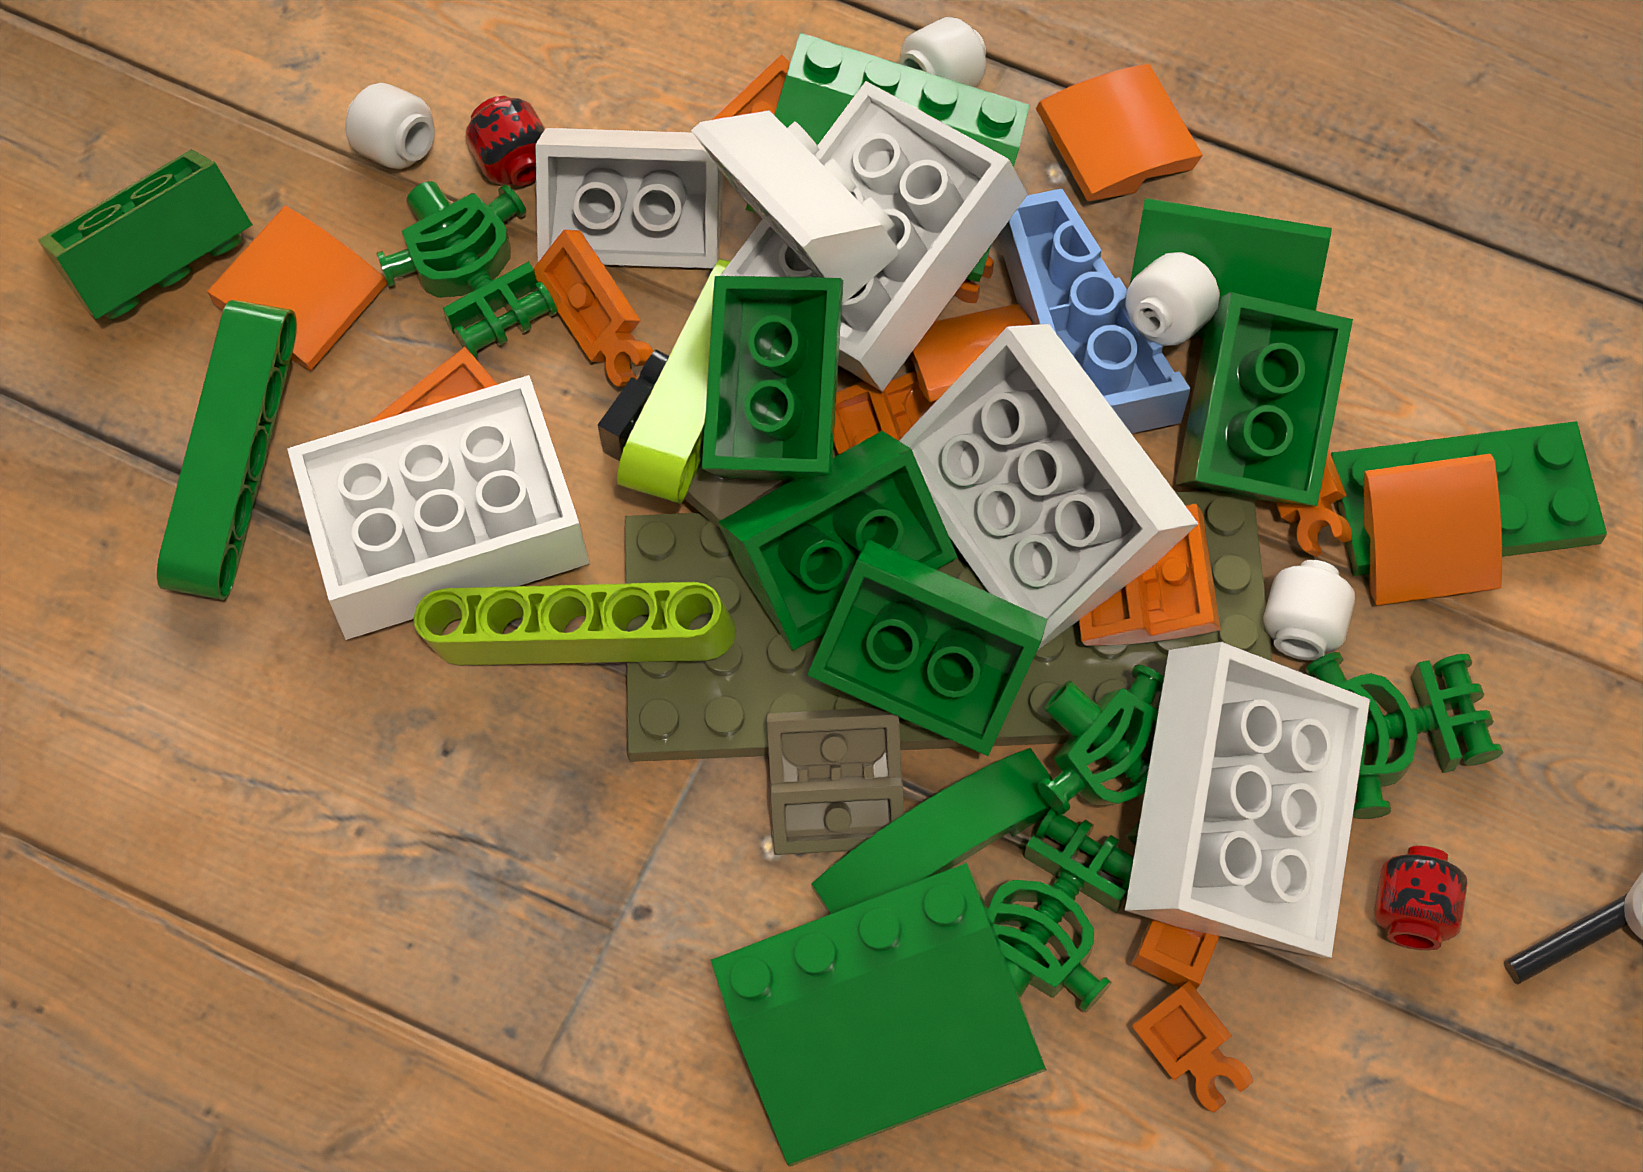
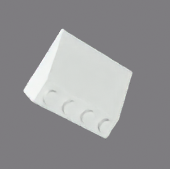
M865 81L818 144L820 150L814 156L823 165L831 159L837 162L856 185L851 194L860 203L871 197L894 223V226L887 233L900 254L847 302L842 303L838 365L883 392L1027 197L1028 193L1008 158ZM763 219L720 275L817 277Z
M1050 324L1006 327L899 440L912 449L949 537L988 592L1048 619L1038 650L1155 565L1198 525V522Z
M529 375L287 448L327 596L345 640L414 619L418 603L424 596L434 590L443 588L520 586L590 564L580 524Z
M1223 642L1169 650L1125 911L1180 928L1320 958H1332L1370 699Z

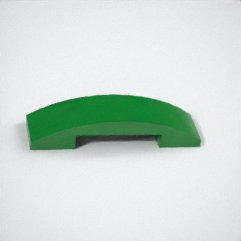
M1031 748L1005 757L954 783L894 820L825 871L811 883V887L828 913L833 914L949 870L1005 834L1010 833L1014 837L1044 818L1051 807L1041 796L1037 784L1044 778L1051 781L1053 779Z

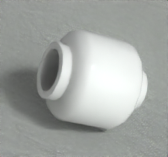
M945 17L908 35L902 44L898 63L976 87L985 74L986 47L980 34L972 29L971 26L961 19Z
M380 82L369 85L355 97L347 110L345 131L349 145L358 154L385 167L393 169L409 167L417 160L423 158L432 146L435 128L430 107L420 97L398 87Z
M1182 252L1167 253L1153 261L1133 279L1126 291L1125 306L1130 321L1137 331L1148 340L1163 346L1179 345L1190 339L1211 320L1218 308L1220 292L1216 279L1209 268L1196 257Z
M1306 560L1301 563V566L1285 568L1273 580L1263 617L1264 629L1274 640V646L1285 655L1301 660H1316L1324 656L1325 653L1337 650L1345 642L1355 605V592L1351 585L1339 576L1337 568L1329 563L1319 560Z

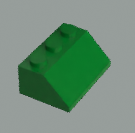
M190 149L38 239V241L84 308L95 319L106 315L108 319H113L135 307L139 303L137 295L154 284L158 283L159 287L163 288L184 278L191 271L189 263L209 252L211 256H218L237 246L243 240L240 233L253 224L217 164Z
M1145 198L1130 284L1139 273L1159 257L1167 253L1182 252L1196 257L1209 268L1216 279L1220 297L1233 292L1316 311L1332 228ZM1207 324L1194 335H1198L1204 340Z
M714 276L702 469L721 478L791 480L831 475L843 279L824 277Z
M1233 292L1220 297L1218 308L1206 325L1176 485L1204 491H1219L1254 498V500L1311 507L1318 506L1353 319Z
M880 431L832 458L831 475L794 479L718 521L743 577L787 645L793 651L826 632L855 563L868 539L936 570L958 558L912 449L884 431Z
M868 539L855 563L807 676L989 756L1041 644L1048 619Z

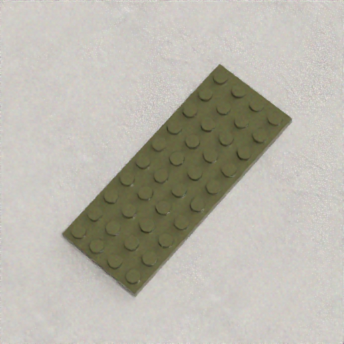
M1219 491L1175 492L1185 506L1196 503L1203 512L1220 631L1155 642L1085 646L1081 640L1078 620L1037 650L993 746L1066 743L1072 735L1044 710V706L1050 697L1069 680L1093 702L1098 704L1106 693L1121 688L1127 691L1130 689L1135 680L1131 675L1135 665L1149 667L1165 676L1168 652L1172 649L1223 642L1272 661L1270 636L1266 633L1263 622L1266 599L1254 498ZM702 513L625 516L626 584L698 582L707 584L716 591L736 626V636L733 645L725 654L716 659L706 661L627 662L628 756L630 762L769 756L767 713L876 708V706L807 676L825 633L793 651L787 645L743 577L722 531ZM951 540L958 558L937 570L988 592ZM712 613L700 614L694 618L688 630L701 629L707 625L712 618ZM640 615L632 619L626 631H635L642 627L648 620L649 615ZM1159 691L1151 704L1158 711L1162 693ZM899 717L901 750L966 748L962 744ZM1126 730V732L1124 733L1122 739L1125 738L1126 733H1127V730Z

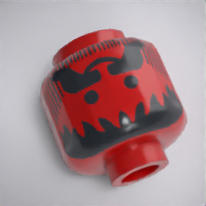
M495 96L482 102L474 109L471 121L466 128L465 141L483 174L490 182L499 185L514 184L516 186H524L536 180V143L544 132L545 127L529 102L520 98Z
M1429 846L1409 847L1406 855L1392 857L1381 867L1374 907L1377 924L1388 932L1387 939L1399 946L1428 951L1439 949L1442 941L1450 940L1459 934L1461 930L1467 893V876L1457 866L1448 862V854L1446 852Z

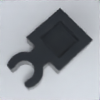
M656 349L650 355L641 370L639 378L636 380L631 377L597 425L603 452L618 461L621 459L625 444L669 358L665 353Z

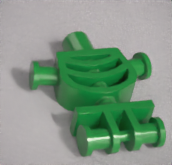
M427 181L413 188L406 199L407 204L419 221L402 231L407 249L387 256L384 255L383 251L376 253L388 286L395 285V278L416 271L420 284L426 293L437 298L465 295L443 307L448 327L453 334H456L462 348L465 346L475 358L478 357L477 350L494 341L498 346L508 342L504 329L516 324L518 329L524 333L532 328L530 321L545 313H548L551 317L558 313L556 304L545 285L541 281L537 283L535 270L529 261L495 279L511 259V246L504 222L514 214L517 217H522L526 214V208L519 196L508 185L504 184L498 189L499 196L488 205L475 193H471L450 204L438 184L433 181ZM504 307L507 313L497 318L494 312Z
M1340 652L1326 654L1310 663L1305 669L1308 676L1316 677L1321 681L1370 699L1356 790V803L1353 810L1354 818L1374 819L1391 813L1390 802L1383 800L1381 787L1396 784L1406 774L1414 758L1417 734L1421 732L1426 733L1429 731L1442 773L1454 771L1462 759L1456 737L1463 736L1468 751L1463 755L1465 765L1484 764L1497 759L1503 754L1501 745L1493 744L1488 727L1494 722L1490 711L1475 710L1473 703L1481 700L1484 697V692L1480 684L1472 683L1467 669L1472 665L1469 654L1448 656L1437 661L1433 666H1431L1430 660L1417 663L1410 677L1420 704L1416 709L1410 708L1404 695L1386 677L1369 673L1347 680L1339 666L1343 662ZM1435 675L1443 677L1446 689L1439 690ZM1378 704H1379L1388 714H1386V715L1384 716V715L1382 714V711H1381L1380 707L1378 706ZM1460 709L1461 715L1448 716V710ZM1399 738L1400 756L1395 762L1386 764L1389 753V740ZM1371 744L1372 765H1364L1365 745Z
M1135 665L1131 671V675L1135 680L1130 689L1127 691L1121 688L1106 693L1098 704L1093 702L1071 680L1063 684L1050 697L1044 706V710L1072 735L1054 756V761L1063 772L1052 781L1044 778L1037 784L1041 796L1053 810L1059 814H1065L1070 809L1069 801L1078 793L1090 804L1103 807L1119 804L1143 793L1145 794L1158 717V710L1152 707L1151 704L1158 691L1162 692L1164 682L1162 674L1149 667ZM1126 730H1127V733H1126L1125 738L1122 739L1124 733H1125ZM1149 740L1147 757H1141V753ZM1106 756V759L1110 762L1105 767L1092 773L1087 765ZM1120 774H1125L1126 778H1130V783L1117 792L1106 789L1101 784ZM1140 820L1126 836L1134 845H1136Z
M1052 808L1043 819L1036 837L1032 836L1026 845L1024 858L1057 877L1055 883L1050 886L1037 881L1012 880L999 887L987 910L1020 998L1029 984L1051 998H1054L1066 986L1082 1000L1079 1008L1087 1012L1103 996L1112 982L1107 977L1100 981L1084 967L1093 948L1094 928L1080 905L1074 900H1076V895L1080 891L1117 913L1123 904L1126 891L1128 892L1134 857L1118 848L1120 840L1112 835L1107 838L1103 845L1090 838L1089 835L1094 824L1086 819L1079 825L1063 814L1057 813ZM1048 836L1066 848L1061 853L1041 840ZM1081 850L1094 857L1089 868L1075 861ZM1103 870L1123 881L1122 889L1101 877L1100 875ZM1023 901L1035 902L1040 905L1038 910L1013 903ZM1062 917L1071 924L1080 939L1078 949L1075 947L1070 936L1058 924L1062 921ZM1002 925H1011V926H1016V927L1024 928V932L1021 931V930H1019V929H1016V928H1014V927H1008V926H1002ZM1049 942L1064 962L1063 966H1061L1045 944Z

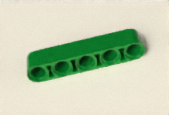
M230 300L223 310L159 553L157 582L160 589L225 600L233 588L294 349L297 322L295 312L291 309Z

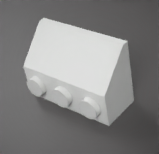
M770 111L703 121L691 130L734 190L817 277L843 279V304L900 254L887 233L894 226L889 216L871 197L860 203L851 194L856 188L855 183L833 159L823 165L814 156L820 149L797 122L792 123L786 128Z
M546 128L536 143L538 262L563 230H580L603 265L714 268L719 259L724 175L693 133Z

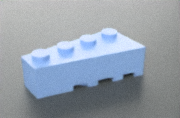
M1063 189L1028 195L998 234V240L1017 303L1025 310L1033 325L1050 324L1131 434L1181 423L1191 390L1179 371H1173L1162 353L1163 345L1148 340L1137 331L1130 321L1125 306L1126 287L1119 277L1115 279L1100 257L1102 250Z

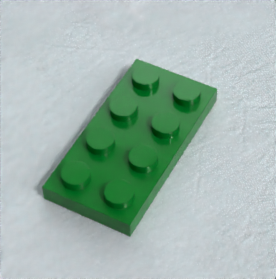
M1573 421L1331 452L1332 459L1347 495L1336 502L1339 515L1348 521L1352 531V539L1346 542L1353 576L1370 574V537L1363 525L1364 471L1491 454L1496 465L1501 513L1502 557L1602 544L1607 531L1578 422Z

